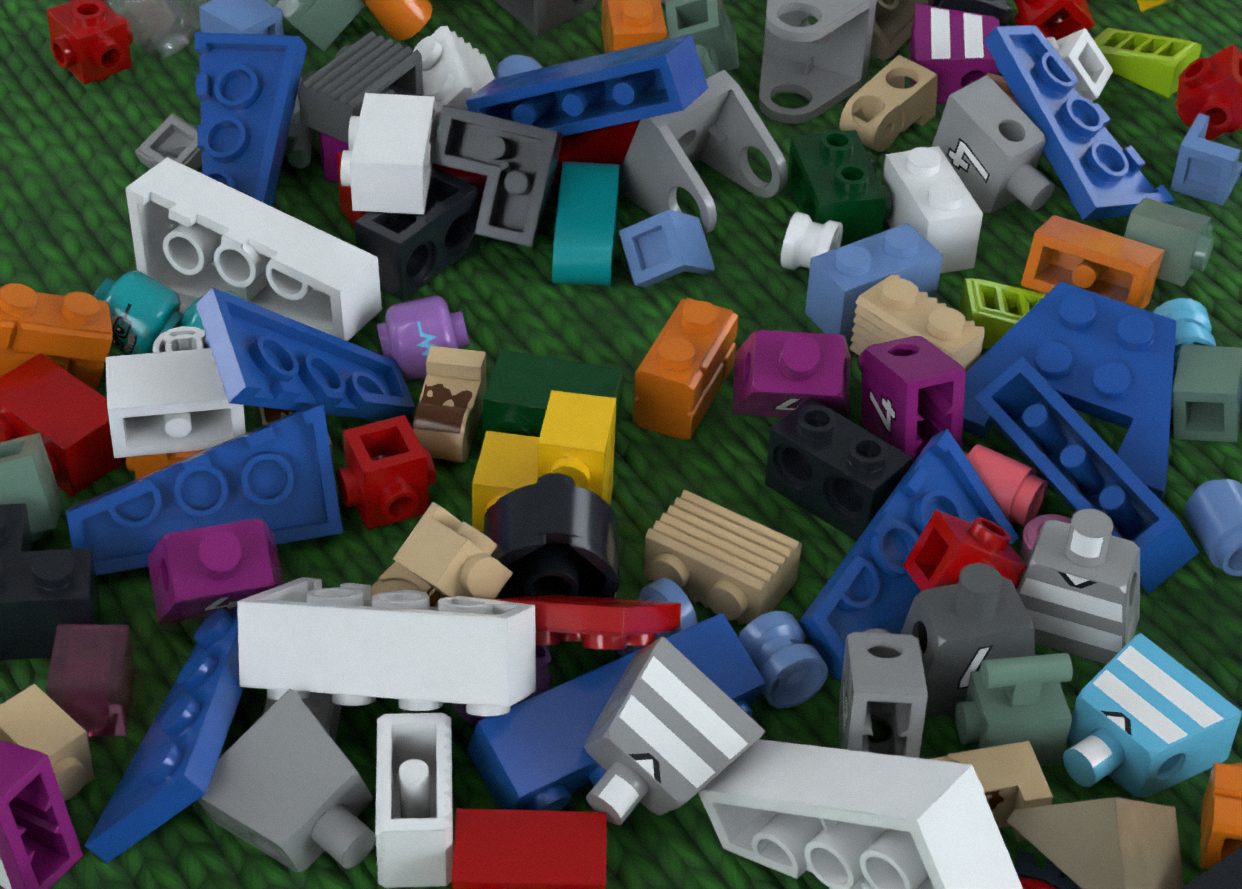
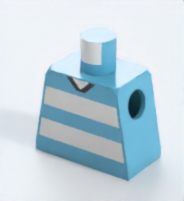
M1139 633L1080 691L1076 698L1068 734L1072 747L1064 752L1063 763L1070 777L1081 786L1091 787L1108 775L1132 796L1146 799L1212 768L1215 762L1222 763L1228 759L1242 711L1142 633Z

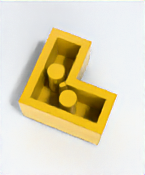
M551 390L540 437L486 431L472 481V527L480 532H484V515L490 506L513 490L536 484L540 477L549 473H561L570 476L575 481L576 486L597 494L610 505L613 490L616 398Z

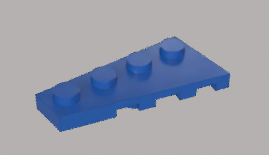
M1036 25L998 26L992 30L984 42L996 62L997 69L1005 78L1016 98L1020 109L1044 133L1046 140L1044 146L1045 156L1055 169L1070 197L1072 205L1078 211L1083 221L1129 217L1131 211L1144 197L1169 205L1175 201L1163 185L1154 189L1140 172V169L1146 163L1132 145L1123 150L1105 128L1111 119L1101 106L1080 96L1074 89L1079 79Z
M195 32V50L199 54L200 74H196V96L201 102V125L197 126V145L202 151V174L273 207L307 46L300 36Z
M213 287L196 303L205 330V340L212 351L228 403L299 411L315 403L322 402L325 414L378 421L402 415L407 416L415 409L401 369L393 359Z
M318 402L66 509L72 549L92 548L96 576L148 567V555L163 535L172 532L250 519H264L274 533L277 545L342 534L343 529L324 404Z
M948 429L932 436L798 622L813 647L816 648L835 680L842 678L847 635L853 632H864L869 629H883L891 634L901 633L915 595L921 592L903 564L936 509L973 523L976 517L988 519L1001 526L1011 535L1009 545L1019 538Z
M237 605L228 612L224 608L215 610L198 628L194 636L195 641H197L194 649L88 838L85 847L106 864L206 794L244 688L239 687Z

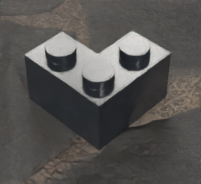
M443 105L430 163L487 176L474 234L529 247H537L541 237L564 134L550 129Z
M26 503L0 505V660L98 655L101 604L92 548L34 551Z

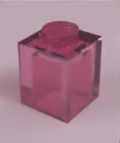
M58 624L46 683L47 696L87 731L88 737L126 736L136 675L129 625Z

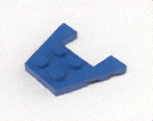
M1060 281L966 371L962 430L983 438L986 437L992 421L974 397L1023 356L1074 410L1128 429L1117 455L1163 501L1167 484L1176 320Z

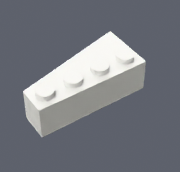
M166 157L125 188L137 271H141L175 291L179 295L182 304L190 305L197 298L204 296L212 287L221 291H232L248 302L345 341H349L382 310L378 257L177 161Z
M307 577L298 578L237 601L239 687L267 689V698L272 700H279L291 688L301 699L310 697V692L332 694V702L344 706L367 705L374 703L376 697L398 699L399 708L409 711L434 710L443 706L442 702L466 704V712L471 715L498 716L509 713L510 706L536 692L535 605L453 596L438 600V607H431L429 595L423 591L404 589L396 592L376 594L371 599V585L344 583L340 584V588H322V579Z
M759 739L698 792L723 849L796 879L806 870L810 871L829 889H1023L985 797L983 786L972 764Z

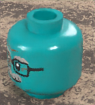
M133 270L126 272L116 282L106 278L94 294L97 300L106 301L109 304L113 330L111 346L125 355L153 353L154 341L160 334L169 329L182 326L181 321L184 314L179 312L181 306L179 295L141 271Z

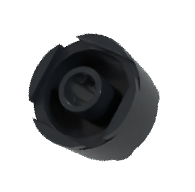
M549 473L540 477L536 484L527 485L509 492L486 510L484 515V535L498 545L491 556L513 572L495 599L543 595L616 598L620 584L619 526L613 509L600 496L585 488L576 486L573 478L566 474Z

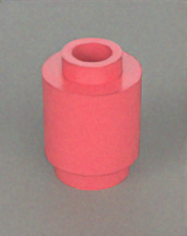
M980 444L975 445L969 453L963 451L1011 526L1016 523L1025 527L1031 519L1037 516L1047 492L1048 481L1036 476L1035 468Z

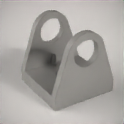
M767 0L758 101L762 113L782 123H804L813 120L859 90L868 75L877 0ZM808 17H815L818 22L810 26ZM781 93H796L806 97L810 103L802 108L791 109L775 104L771 98Z
M725 70L707 78L708 89L685 110L641 119L620 169L619 190L630 201L653 216L666 210L682 213L677 202L676 190L677 187L687 190L698 204L700 221L705 235L714 229L717 221V212L713 198L693 167V163L701 160L754 195L762 198L772 197L782 191L788 180L787 164L781 150L740 85ZM749 146L760 150L768 160L772 171L770 183L762 181L752 171L747 158Z

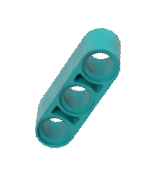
M563 161L553 244L552 283L611 287L620 164Z

